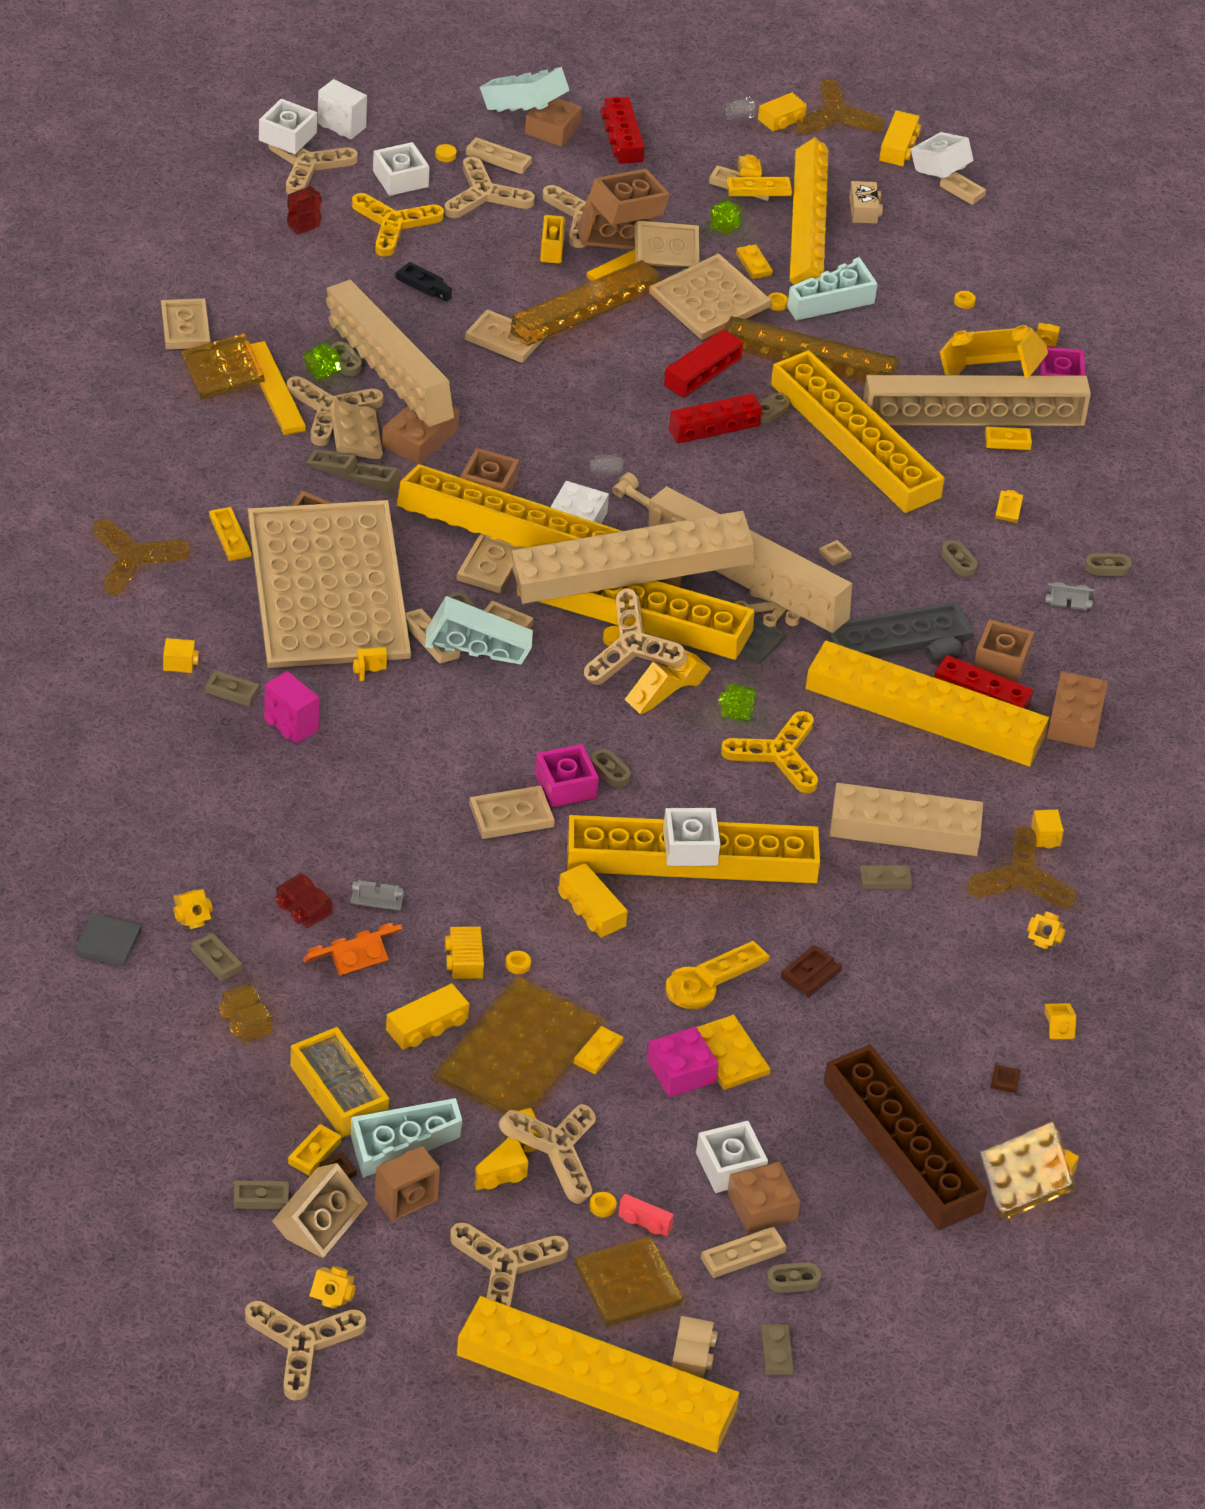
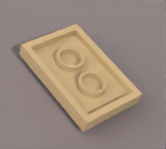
M650 221L635 222V265L687 269L699 263L698 225Z
M205 298L161 300L166 350L210 348Z
M487 309L466 331L465 340L523 363L544 340V332Z
M333 400L330 410L337 452L369 459H381L383 453L376 410L366 406L363 407Z
M480 533L457 573V581L501 594L513 572L512 550L523 549V547H514L511 543L499 539L493 540L490 536Z
M542 786L470 797L469 805L482 839L554 827L555 820Z

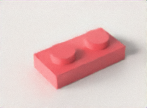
M624 1194L620 1200L618 1216L629 1224L636 1223L647 1228L653 1234L668 1236L672 1230L674 1214Z

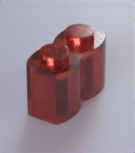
M312 186L290 193L287 198L289 210L287 224L297 235L320 226L322 216L319 210L322 197Z
M302 873L276 887V902L278 906L283 910L287 909L292 914L294 921L298 924L302 923L306 928L313 926L332 914L331 899Z

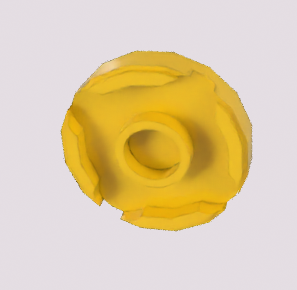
M697 967L676 969L667 978L665 985L669 1000L685 1009L706 1007L713 1002L717 988L716 986L711 987L695 972Z

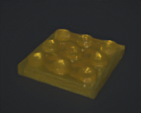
M245 333L181 351L182 359L200 400L265 382L262 369Z
M1054 1122L981 1152L998 1215L1001 1219H1007L1076 1190L1060 1135Z
M651 1236L575 1258L574 1265L605 1327L682 1305L683 1297Z

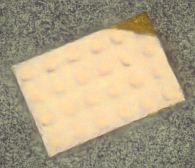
M517 975L434 1072L433 1079L503 1115L509 1110L521 1111L532 1108L534 1112L574 1063L575 1056L601 1026L604 1027L605 1019Z

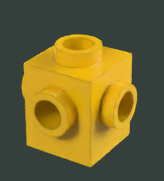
M196 889L174 895L176 907L173 908L177 922H180L181 925H189L190 929L205 926L204 921L211 919L210 913L213 912L210 899L206 898L204 889Z
M1045 911L1044 915L1036 914L1035 918H1031L1027 931L1030 932L1028 938L1035 940L1034 945L1048 949L1049 946H1056L1057 942H1062L1066 929L1063 928L1064 922L1058 921L1060 916ZM1048 925L1052 927L1050 935L1044 933V928Z
M332 1266V1269L326 1267L317 1269L310 1297L322 1300L321 1304L326 1307L337 1309L338 1306L345 1305L353 1299L356 1285H353L355 1277L347 1275L348 1270Z

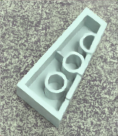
M562 67L555 68L551 72L542 70L533 75L530 72L517 77L513 75L496 78L480 86L487 110H497V112L506 109L515 111L520 108L529 110L533 107H536L537 110L543 109L548 106V102L570 91Z
M860 257L853 259V263L849 265L844 263L831 273L826 271L821 273V277L817 279L810 278L791 286L787 308L797 321L874 304L877 282Z
M446 596L426 629L425 647L433 648L435 644L438 647L445 648V651H455V648L461 651L469 652L470 656L487 655L493 660L521 665L532 648L533 630Z
M456 1098L352 1117L350 1136L362 1177L364 1178L376 1173V1167L380 1166L383 1162L391 1161L409 1150L423 1146L427 1151H430L460 1138L462 1117Z

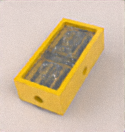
M338 1027L291 1045V1068L342 1138L350 1135L352 1117L389 1110V1097Z

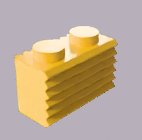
M791 92L759 105L758 120L773 132L785 129L787 126L796 122L800 123L805 119L807 104Z
M544 216L541 262L558 264L562 262L565 218L563 216Z
M481 926L450 927V935L445 936V951H450V955H446V969L452 971V979H483L484 957Z

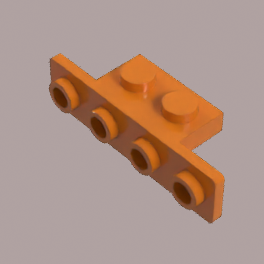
M387 923L378 927L379 931L374 933L366 930L357 933L355 939L347 941L346 937L331 942L332 946L323 948L322 945L308 949V954L302 959L304 963L332 955L339 976L387 962L389 959L381 939L398 934L403 927L401 924L394 926L393 923Z

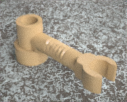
M627 472L612 487V492L620 498L626 494L647 507L649 511L650 498L635 490L639 486L638 479L632 473Z

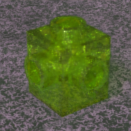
M723 199L711 209L710 228L726 236L730 235L741 224L742 207Z
M326 342L302 354L307 371L317 382L340 370L338 363L340 356L334 347L331 349Z
M728 683L726 692L721 691L718 705L722 706L721 716L749 722L755 705L757 689Z

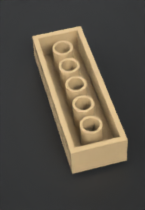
M836 783L829 837L977 856L981 838L983 802Z

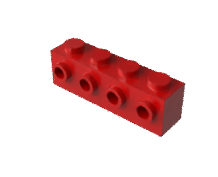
M629 97L604 98V107H601L600 113L601 119H605L604 128L605 132H608L609 144H613V157H617L619 164L642 163L645 147Z
M723 329L703 344L698 345L688 354L683 355L675 363L670 364L664 372V386L685 398L742 359L744 341Z
M752 393L672 410L670 412L669 431L676 443L679 444L760 426L762 406Z
M946 655L934 675V678L1027 710L1031 705L1033 689L949 655Z

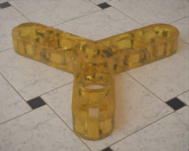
M828 78L822 80L820 84V93L824 107L798 118L795 127L798 133L808 135L840 122L876 133L884 129L885 120L882 116L846 106L839 83L834 79Z
M100 519L93 524V535L117 556L104 579V590L110 595L122 594L141 564L181 561L187 559L190 555V545L185 540L136 543L110 520ZM114 541L124 542L121 545L113 544ZM159 551L161 552V554L152 555L151 552ZM121 568L129 569L128 572H119L118 570Z
M1019 827L1014 832L1011 865L973 875L969 878L967 886L968 893L976 898H983L1023 887L1062 909L1073 907L1077 897L1076 891L1072 887L1035 867L1036 833L1029 827ZM1022 836L1027 838L1026 845L1022 844ZM1018 854H1026V855H1028L1030 858H1029V859H1021V858H1019L1017 855H1018ZM1003 878L1007 882L1004 884L997 883L994 879ZM1044 883L1050 888L1042 889L1038 887V884Z

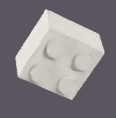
M335 79L318 91V124L349 139H352L366 128V94Z
M280 99L259 119V141L296 154L317 133V112L284 99Z
M940 132L911 148L915 170L927 175L937 176L941 179L950 176L956 170L965 168L967 164L974 161L969 138Z
M413 142L374 151L373 172L389 196L429 186V165Z
M566 481L551 508L601 524L607 514L609 493Z
M665 808L663 833L667 866L718 865L720 839L716 808Z
M749 1121L698 1134L696 1154L715 1193L728 1190L730 1174L768 1164V1159Z

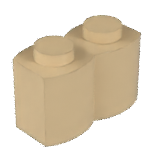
M681 1316L672 1362L673 1368L700 1378H704L705 1370L711 1371L714 1354L708 1352L709 1347L715 1348L718 1331H712L714 1322Z

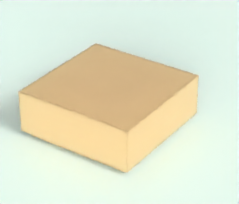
M838 540L819 548V553L832 566L851 558L852 554Z

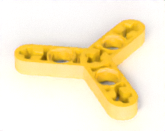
M357 193L352 197V207L354 210L381 225L376 240L375 252L383 257L393 255L402 229L439 223L444 218V209L435 204L395 211L365 193ZM374 211H380V212H382V213L377 214V213H373V212H374ZM391 233L393 234V236H387L385 234Z
M796 712L774 740L728 738L722 742L721 755L727 760L775 762L800 792L812 793L817 789V775L796 752L813 728L814 718L808 712ZM802 721H806V722H803V723H802V725L800 726V728H798V723H799V722L801 723ZM794 735L797 737V739L790 740L787 739L785 736ZM783 745H784V746H785V751H781V752L779 753V751L783 748ZM756 748L760 749L762 752L756 754L751 752L750 750ZM796 765L799 769L791 770L787 766Z

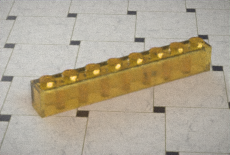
M643 260L630 264L514 314L510 333L526 346L535 344L648 294L649 286L658 283L659 272Z
M730 316L724 329L744 341V353L783 361L809 350L836 376L864 383L866 382V375L898 374L899 357Z

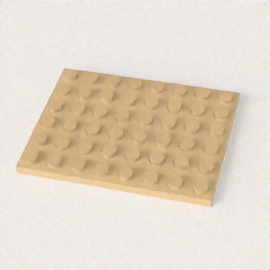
M388 500L248 508V521L267 668L353 663V659H357V649L386 647L387 660L411 659Z

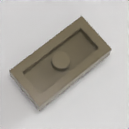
M215 670L205 685V693L250 707L259 693V684Z
M860 865L859 874L862 889H911L912 887L909 865Z
M214 933L191 944V951L221 982L243 971V964Z
M234 1181V1209H283L288 1203L289 1181Z
M761 1324L760 1331L765 1375H793L789 1324Z

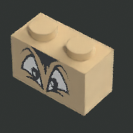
M851 181L849 199L852 223L877 224L878 217H882L883 205L880 204L881 191H877V182Z

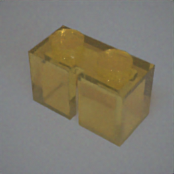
M251 983L222 992V1003L219 1004L222 1017L224 1019L228 1018L230 1021V1029L233 1036H238L243 1044L272 1034V1018L264 1004L259 1003L260 998Z

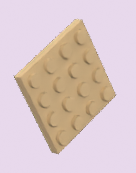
M719 253L649 286V293L701 340L771 307V299Z

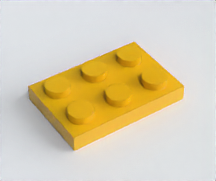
M735 1015L696 1027L719 1063L717 1081L723 1090L770 1074V1067Z

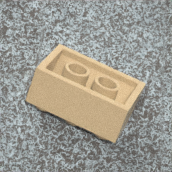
M338 1163L317 1167L272 1222L287 1240L324 1258L368 1203Z

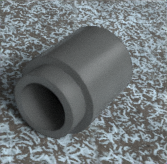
M952 635L932 641L929 645L925 646V654L931 664L936 662L940 664L946 655L959 658L962 651L959 639H955Z

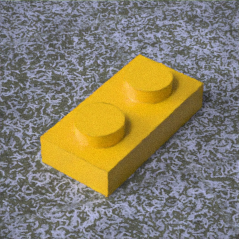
M746 154L745 157L739 156L737 164L740 176L761 177L760 159Z
M756 244L736 248L737 256L752 279L772 275V268Z
M985 428L986 448L1031 450V432L1028 428Z
M601 1026L575 1056L574 1064L596 1075L623 1043L624 1037Z
M319 1124L288 1157V1164L311 1176L317 1167L320 1166V1163L325 1161L341 1144L342 1136Z

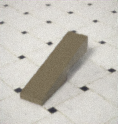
M315 449L306 461L307 466L388 494H392L401 481L398 468L357 462V457L353 454Z

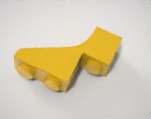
M686 651V662L680 667L668 666L667 668L652 662L625 700L638 713L644 714L679 688L689 685L698 686L711 668L696 654Z
M532 1108L518 1111L536 1119ZM531 1129L532 1134L535 1137L540 1138L539 1134L535 1130ZM508 1137L476 1166V1190L484 1188L491 1190L499 1184L507 1182L517 1183L526 1178L529 1162L524 1151L529 1153L536 1149Z

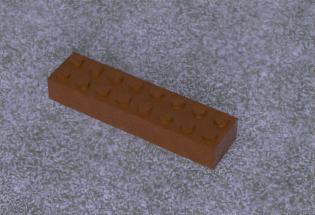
M871 1044L827 1062L824 1084L938 1230L984 1210L987 1196L986 1188Z

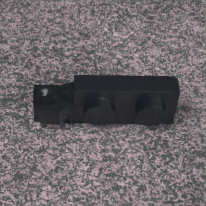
M408 262L395 272V279L429 296L431 295V297L436 296L445 302L452 298V288L443 282V278L420 266Z

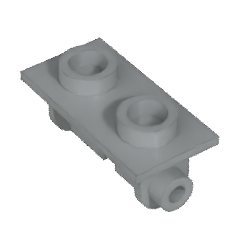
M1061 582L1048 583L1045 603H1050V606L1066 608L1067 600H1071V609L1087 611V609H1092V598L1095 589H1089L1084 585L1076 587L1067 586Z
M359 879L358 882L353 881V893L350 904L400 911L405 891L404 888H399V885L381 884L380 887H376L374 882Z

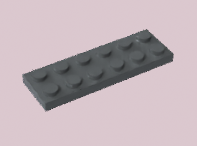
M957 601L851 619L834 633L824 629L830 642L873 657L925 648L930 642L950 635L954 636L955 639H959L960 642L972 640L974 634Z

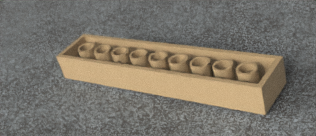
M351 280L328 287L326 303L331 313V316H329L330 325L333 329H337L340 336L345 338L352 348L357 350L359 356L368 362L370 368H374L377 371L379 377L387 382L390 389H394L397 392L399 398L407 403L409 409H413L419 419L423 420L429 427L454 418L449 380Z
M866 375L863 401L888 425L1085 426L1091 392L1087 376H1030L1025 378L1024 376Z
M665 487L649 500V527L720 515L669 487ZM751 530L750 534L754 543V564L714 570L748 589H755L761 596L831 633H834L850 619L851 582Z
M737 511L512 550V561L522 604L754 564V543L744 512Z

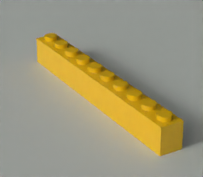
M816 137L797 148L795 152L790 281L794 285L810 278L817 279L824 272L829 150Z

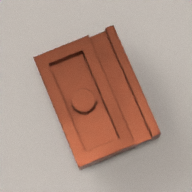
M813 945L781 971V979L799 992H805L809 998L842 971L843 964L840 962L837 964L833 961L834 958L816 945Z

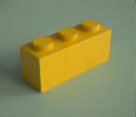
M895 110L881 145L879 161L904 166L906 160L910 161L911 148L915 147L922 125L918 124L919 115Z
M586 863L560 874L558 886L560 896L572 904L574 912L586 920L587 926L592 932L595 931L602 938L626 927L628 910Z
M451 983L388 1013L386 1016V1031L402 1050L409 1047H417L423 1040L431 1036H440L446 1029L465 1023L469 1015V1002Z

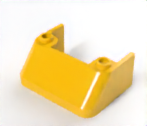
M1021 325L1012 329L976 332L957 331L939 353L945 375H959L966 365L1021 361L1024 377L1029 378L1046 357L1048 350L1046 343L1032 328L1027 325Z

